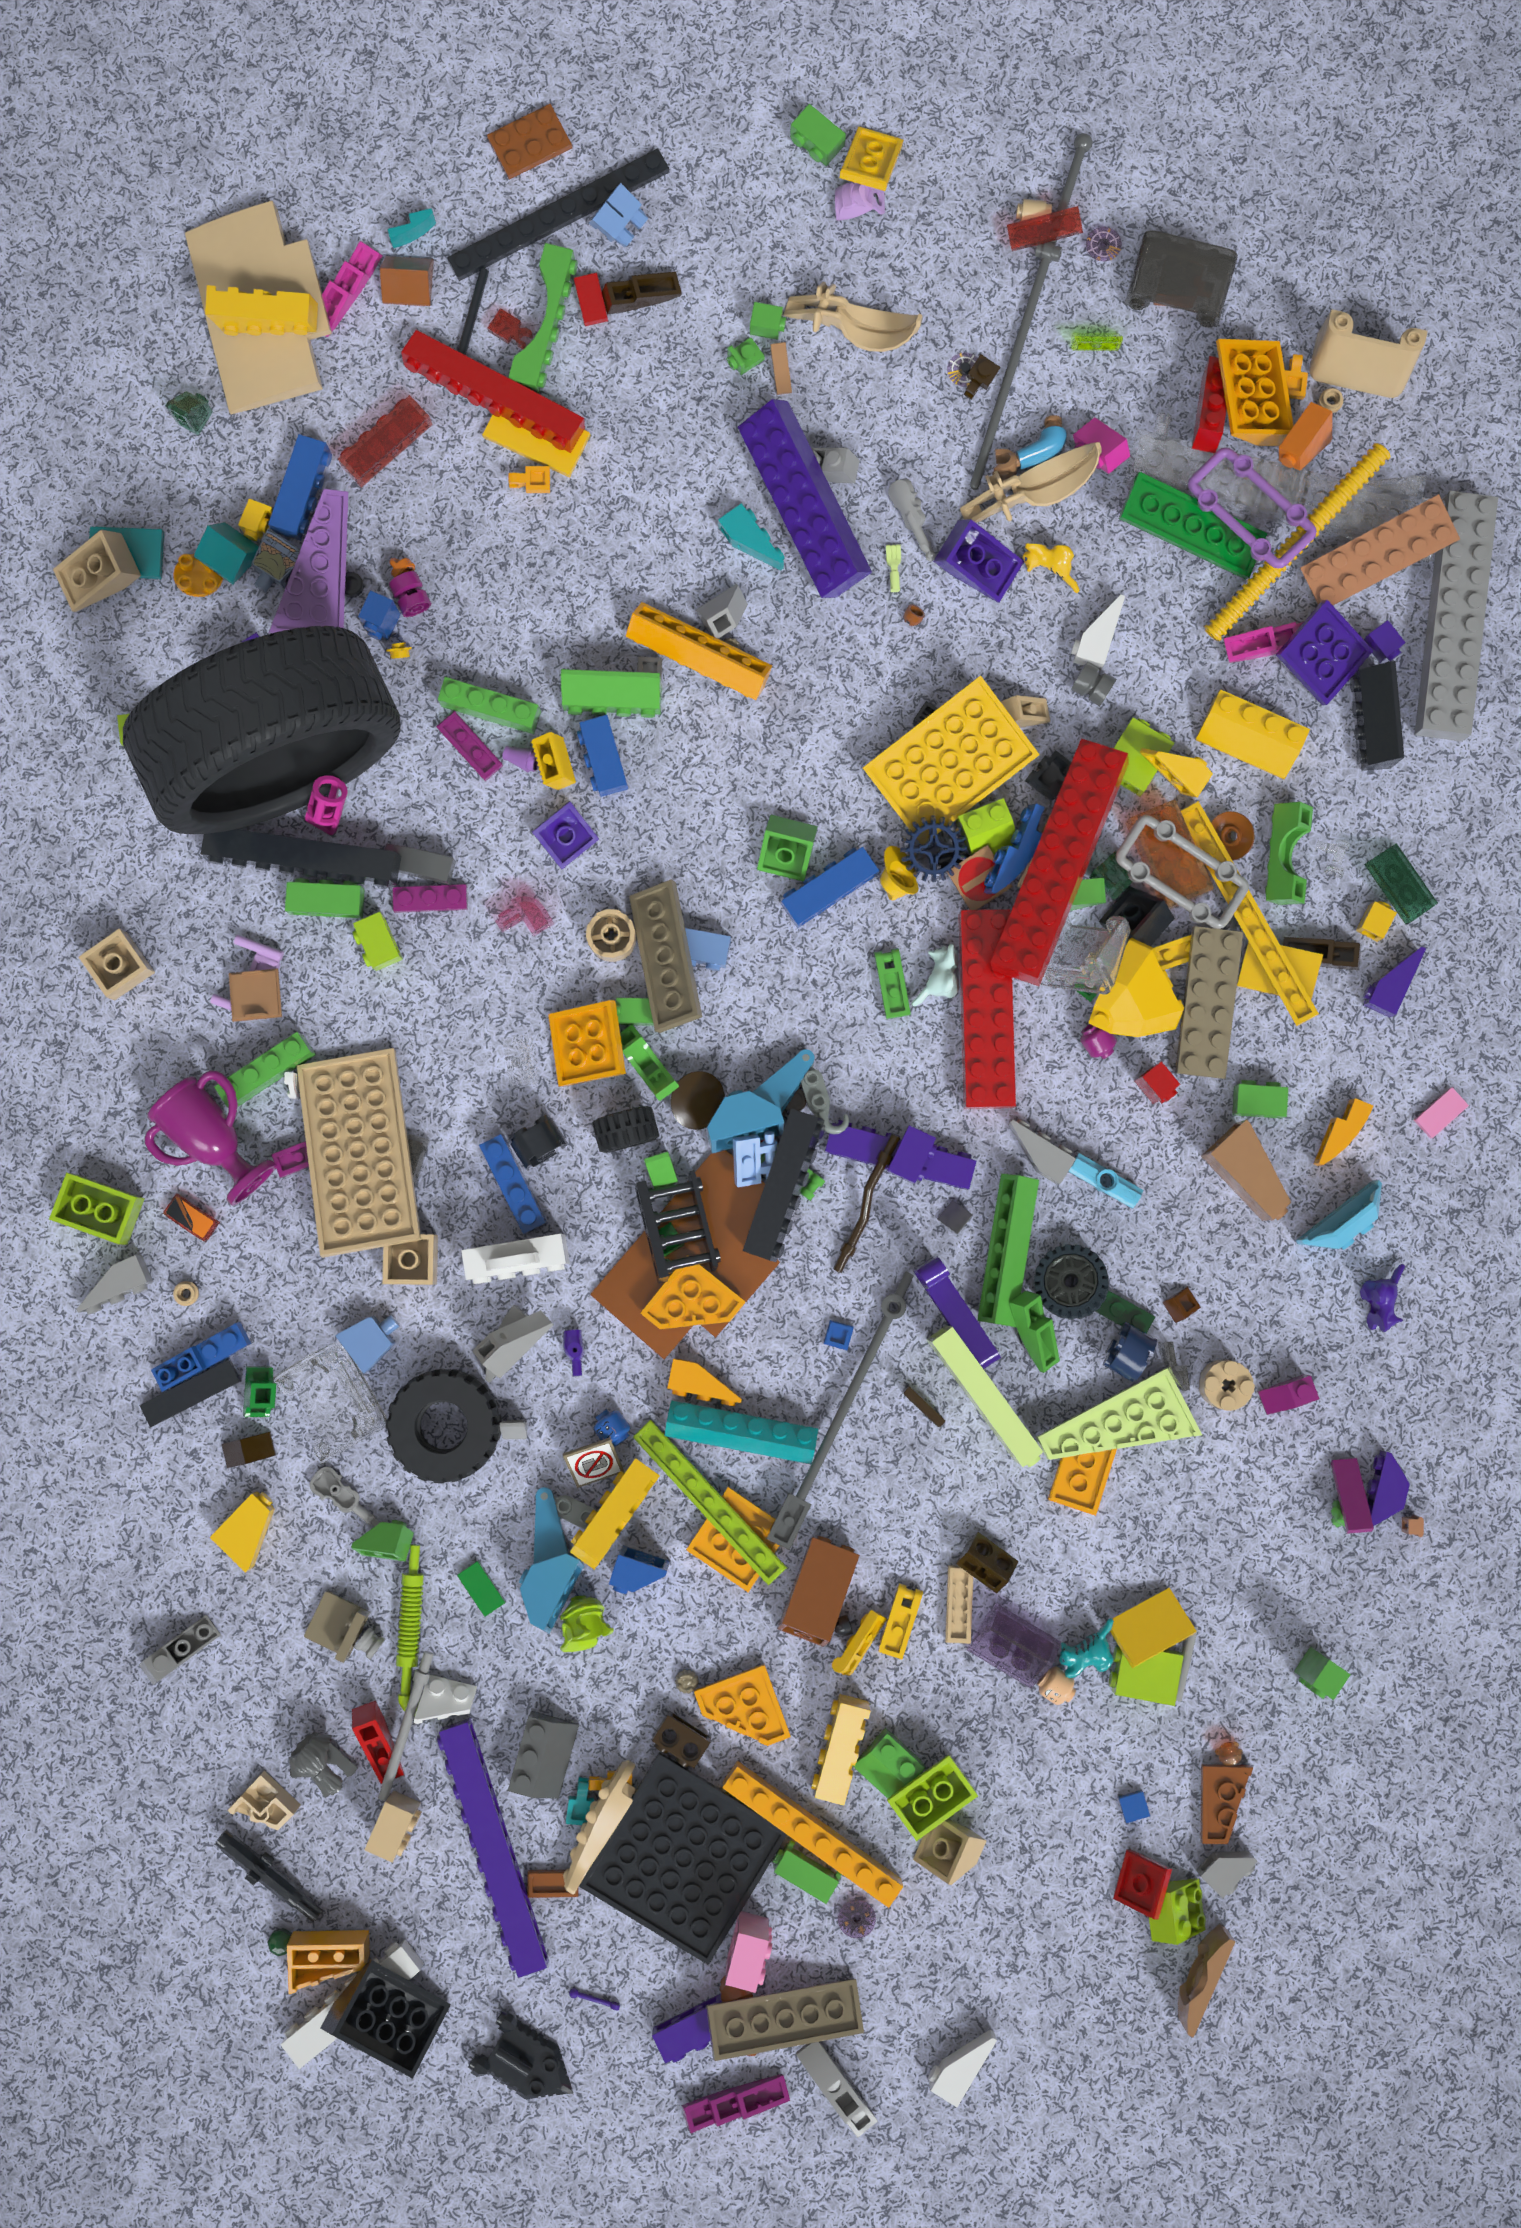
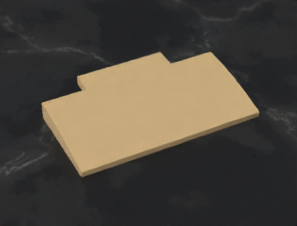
M273 201L228 214L185 232L204 313L207 285L216 286L217 291L228 292V287L239 288V291L253 294L254 289H260L270 292L273 296H276L277 291L307 293L318 303L317 331L308 332L307 335L286 332L284 335L261 333L259 336H254L248 333H238L237 336H229L224 334L205 315L229 413L235 414L322 390L323 387L311 340L332 334L308 240L305 239L286 245L278 209Z

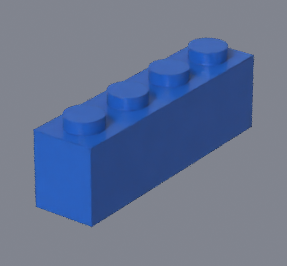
M298 434L268 524L274 533L300 541L303 534L307 533L310 525L308 520L310 512H314L317 505V491L322 489L325 477L323 473L325 467H329L332 460V453L326 442Z
M856 847L852 848L843 855L845 859L839 863H836V861L831 862L823 868L824 873L818 877L815 874L810 876L803 882V887L797 891L793 888L783 895L784 899L781 901V905L797 929L879 874V869L864 847L858 850Z
M500 1134L480 1144L479 1147L522 1233L528 1234L548 1224L505 1136Z

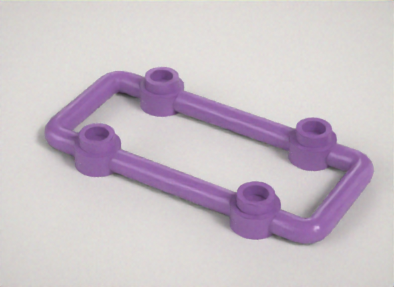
M1221 448L1188 481L1189 490L1198 498V507L1205 512L1212 511L1251 547L1250 553L1255 560H1265L1273 568L1285 567L1316 536V527L1306 517V508L1301 504L1292 505L1253 469V460L1248 455L1239 456L1231 448ZM1224 458H1227L1233 464V472L1236 476L1248 477L1286 512L1288 524L1291 526H1301L1306 531L1281 558L1278 559L1271 552V544L1268 540L1264 538L1256 539L1217 503L1218 495L1215 491L1211 489L1203 490L1198 485Z

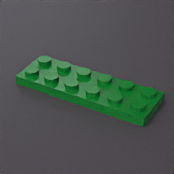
M1142 472L1136 474L1118 519L1245 580L1250 578L1257 561L1251 556V547L1212 511H1202L1198 507V499ZM1235 518L1256 539H1266L1268 533Z

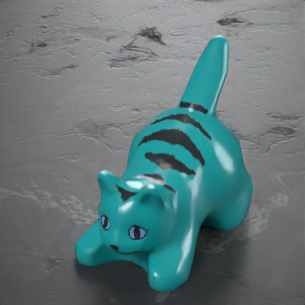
M1112 1618L1108 1619L1097 1633L1087 1636L1081 1643L1071 1647L1064 1642L1061 1643L1062 1650L1059 1661L1062 1665L1068 1666L1065 1671L1067 1678H1074L1080 1675L1086 1667L1091 1665L1098 1672H1104L1111 1667L1113 1656L1110 1653L1109 1643L1105 1636L1112 1629L1114 1622Z

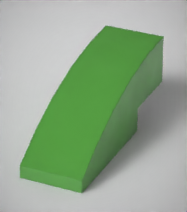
M1025 1290L1009 1303L1024 1346L1039 1371L1045 1373L1060 1361L1053 1321L1051 1318L1044 1316L1041 1295Z

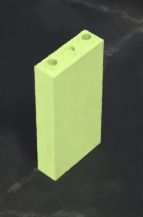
M945 1325L926 1339L1012 1459L1022 1467L1026 1465L1031 1467L1041 1459L1039 1455L1043 1453L1042 1449L954 1328Z

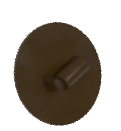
M694 1071L686 1074L677 1082L679 1087L672 1092L670 1105L672 1114L678 1123L688 1129L700 1130L707 1128L725 1098L722 1084L715 1076L704 1071Z

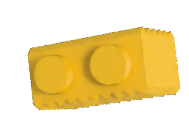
M548 732L532 739L531 743L533 744L532 747L535 748L533 752L536 753L538 770L541 771V779L544 780L542 784L560 790L576 783L564 738L555 733Z

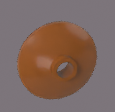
M1230 811L1221 813L1212 820L1211 824L1232 861L1244 857L1251 850L1255 834L1252 823L1246 816ZM1233 831L1237 833L1236 840L1231 838Z

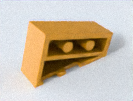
M369 1930L293 1931L287 1944L289 1994L295 1993L298 1989L309 1985L311 1987L319 1985L321 1981L333 1977L337 1979L360 1971L370 1956Z

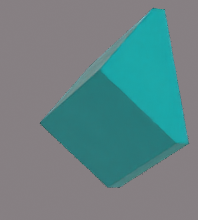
M226 522L207 525L194 553V557L234 585L252 566V561L259 546Z

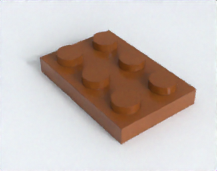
M551 104L487 134V139L509 180L572 149V143Z

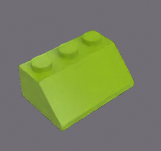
M948 1754L889 1797L887 1801L914 1839L918 1841L977 1798L978 1794L959 1765Z

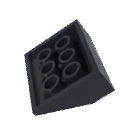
M369 1959L333 2003L320 2029L413 2079L451 2004Z

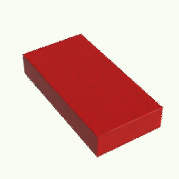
M597 273L575 277L574 283L585 327L608 322Z

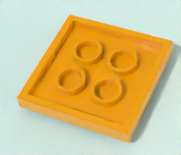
M615 1000L548 1014L558 1087L626 1074Z
M728 1486L722 1497L775 1553L780 1545L768 1540L767 1536L776 1518ZM706 1519L686 1551L749 1592L759 1575L712 1523Z

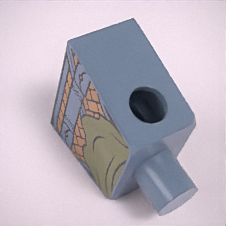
M268 529L252 561L253 567L260 573L254 585L264 593H267L273 582L285 589L300 549Z

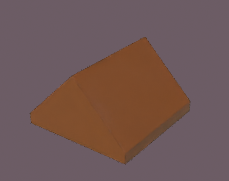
M385 256L380 266L382 303L431 306L434 259Z

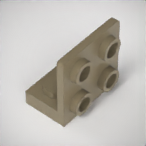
M326 1591L304 1637L336 1652L337 1654L334 1659L344 1663L350 1657L371 1612Z

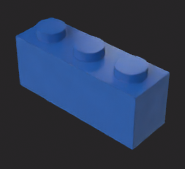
M608 715L579 722L581 730L577 731L580 745H586L588 752L583 754L587 769L592 767L594 776L590 777L593 791H599L600 797L628 790Z

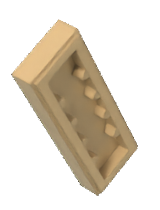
M948 1565L945 1642L971 1644L973 1576L955 1565Z

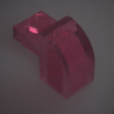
M527 896L512 899L511 901L516 908L503 911L498 915L499 919L495 921L503 933L524 920L533 936L554 925L544 906L538 900Z

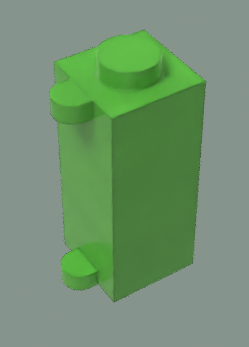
M616 998L619 1025L654 1026L649 998Z
M790 1840L783 1850L778 1849L772 1860L774 1863V1873L827 1904L842 1874L838 1871L835 1873L794 1849L795 1842Z

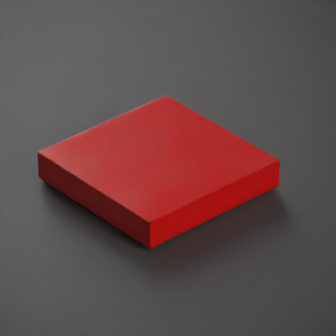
M1126 1849L1113 1899L1154 1920H1159L1172 1869L1134 1850Z

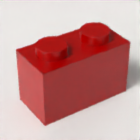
M1162 1061L1153 1065L1134 1081L1152 1104L1159 1101L1161 1104L1169 1101L1178 1093L1175 1089L1181 1085Z

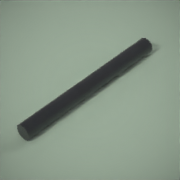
M480 268L457 349L458 352L464 355L467 354L489 270L485 268Z

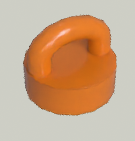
M391 558L389 561L393 567L391 575L394 578L402 573L415 571V564L409 558L401 560Z

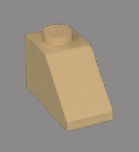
M1016 695L1000 701L1019 728L1050 722L1046 698Z

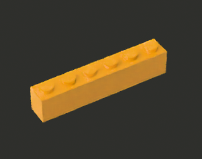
M641 602L632 613L625 636L637 644H642L656 653L664 655L680 665L687 666L701 675L707 676L723 686L730 687L754 700H757L765 688L773 666L644 602Z

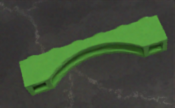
M545 243L539 264L541 276L547 288L545 318L534 339L525 349L514 356L508 377L538 394L540 387L544 388L546 384V365H551L552 343H556L558 340V321L564 318V299L570 296L572 284L569 282L570 277L576 274L578 265L572 249Z

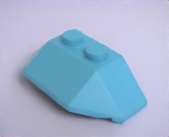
M1372 1180L1295 1241L1299 1245L1329 1249L1342 1248L1343 1250L1348 1248L1355 1242L1353 1238L1359 1233L1363 1235L1374 1227L1372 1223L1378 1219L1382 1188L1380 1180Z

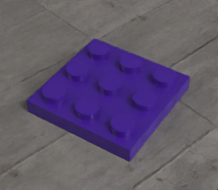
M1322 600L1277 652L1276 656L1321 705H1328L1371 655L1373 650L1328 600Z

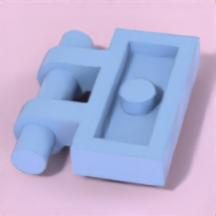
M765 1132V1140L761 1143L760 1137L757 1134L733 1138L734 1183L737 1187L760 1184L761 1174H766L767 1180L775 1157V1151L777 1150L774 1132ZM765 1153V1161L761 1163L760 1154Z

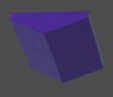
M570 801L531 831L561 870L599 840Z

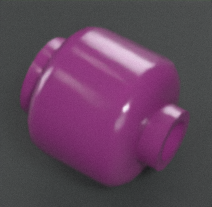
M1091 1024L1083 1028L1080 1042L1092 1058L1101 1057L1105 1059L1114 1053L1113 1048L1117 1043V1038L1114 1034H1110Z

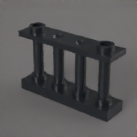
M695 1170L689 1171V1182L657 1189L648 1188L646 1181L637 1182L635 1186L658 1283L667 1282L672 1270L709 1262L712 1272L716 1271L718 1263L721 1262L719 1249L713 1246L700 1194L703 1191L702 1181L700 1177H696ZM690 1191L692 1193L693 1206L661 1213L653 1211L651 1202H655L657 1198ZM694 1215L698 1217L700 1229L665 1237L664 1235H659L657 1226H660L662 1222ZM703 1239L706 1253L671 1261L669 1258L665 1259L663 1250L666 1249V1246Z

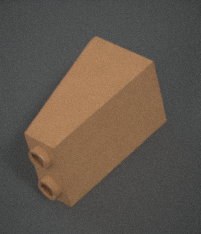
M1247 1119L1235 1123L1201 1155L1210 1167L1262 1221L1279 1220L1289 1211L1286 1207L1291 1204V1201L1251 1123Z

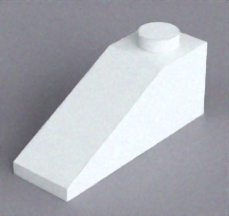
M1120 595L1083 633L1080 641L1075 640L1071 654L1075 655L1073 663L1085 666L1089 662L1099 668V671L1102 670L1125 599L1124 595Z
M991 2029L944 2058L939 2066L935 2065L928 2076L931 2091L955 2107H958L997 2041L995 2032Z

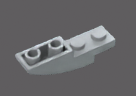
M820 2042L806 2044L796 2052L797 2057L857 2138L878 2122L875 2115L849 2083L844 2073Z

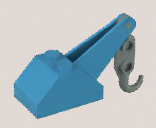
M807 1049L800 1051L753 1092L737 1090L729 1093V1096L723 1099L707 1126L708 1142L712 1154L732 1149L733 1138L757 1134L760 1137V1141L765 1140L764 1133L767 1131L774 1132V1137L781 1136L784 1129L782 1113L800 1085H802L809 1110L816 1117L825 1120L823 1125H825L827 1133L839 1134L848 1127L849 1118L847 1114L843 1116L844 1120L840 1126H832L829 1122L830 1100L822 1074L813 1068L815 1056L812 1051Z
M543 1487L536 1492L534 1563L529 1570L525 1569L519 1583L522 1584L520 1591L530 1624L550 1634L584 1567L580 1560L569 1555L560 1518L582 1529H586L588 1524L585 1523V1520L593 1508L567 1495L555 1497L549 1488Z

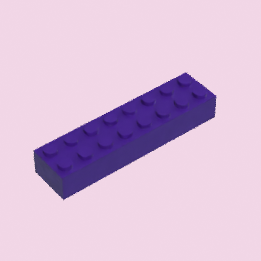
M771 399L741 423L738 429L820 597L837 598L871 574L872 570L789 402Z

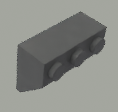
M531 1710L508 1791L530 1798L559 1799L579 1724Z

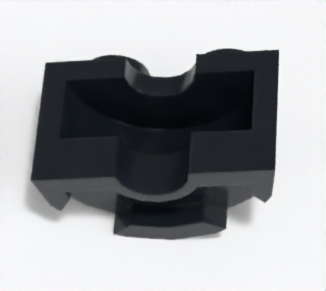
M1055 750L1050 757L1046 755L1037 765L1039 768L1038 772L1033 769L1025 779V782L1045 798L1053 801L1060 792L1071 761Z

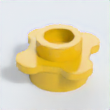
M406 642L393 643L391 644L392 649H386V652H390V659L410 657L409 650L412 647H406Z

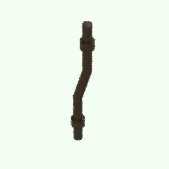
M891 1134L884 1149L880 1150L876 1159L878 1161L864 1186L860 1217L847 1242H843L840 1248L841 1254L833 1267L839 1273H842L850 1256L853 1257L857 1250L856 1244L869 1221L873 1190L886 1165H890L894 1157L892 1154L900 1140V1137L895 1134Z

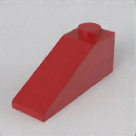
M375 1700L352 1709V1730L380 1784H382L393 1752L394 1742L386 1720ZM401 1762L399 1763L395 1779L404 1776Z

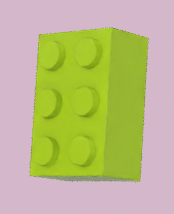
M66 1172L49 1220L119 1245H128L145 1198L78 1174Z

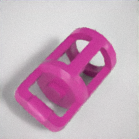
M322 776L315 780L305 820L309 824L329 835L336 833L348 794L345 783L334 776ZM322 784H332L328 797L323 796L319 792ZM340 789L342 795L339 798H337Z

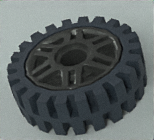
M1065 1244L1063 1247L1058 1246L1053 1251L1050 1250L1039 1261L1040 1263L1035 1270L1034 1276L1036 1294L1041 1295L1042 1305L1050 1313L1068 1320L1082 1319L1085 1316L1092 1315L1104 1303L1109 1290L1108 1272L1103 1261L1089 1248H1084L1077 1244ZM1074 1276L1078 1279V1284L1072 1288L1065 1285L1066 1279Z

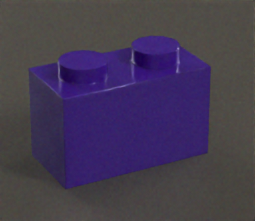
M909 1125L886 1172L911 1184H915L917 1180L922 1181L927 1170L924 1167L927 1157L932 1159L938 1145L934 1144L936 1138Z

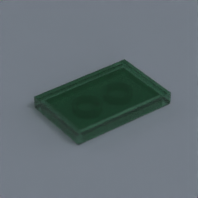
M1397 843L1364 864L1405 925H1408L1438 904Z

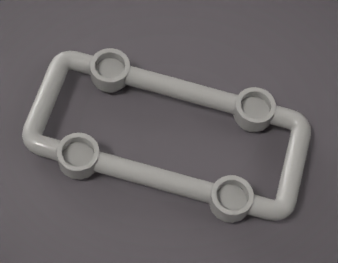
M1142 815L1136 820L1116 853L1117 863L1128 871L1131 881L1135 883L1145 882L1189 911V917L1193 922H1205L1216 929H1222L1229 923L1249 889L1247 880L1237 873L1234 863L1230 861L1221 863L1176 833V827L1171 821L1164 820L1160 822L1150 815ZM1145 825L1154 829V835L1158 840L1172 841L1214 869L1215 876L1219 881H1232L1239 886L1219 919L1211 915V909L1207 904L1193 903L1151 875L1147 864L1143 862L1133 863L1126 858L1127 853Z

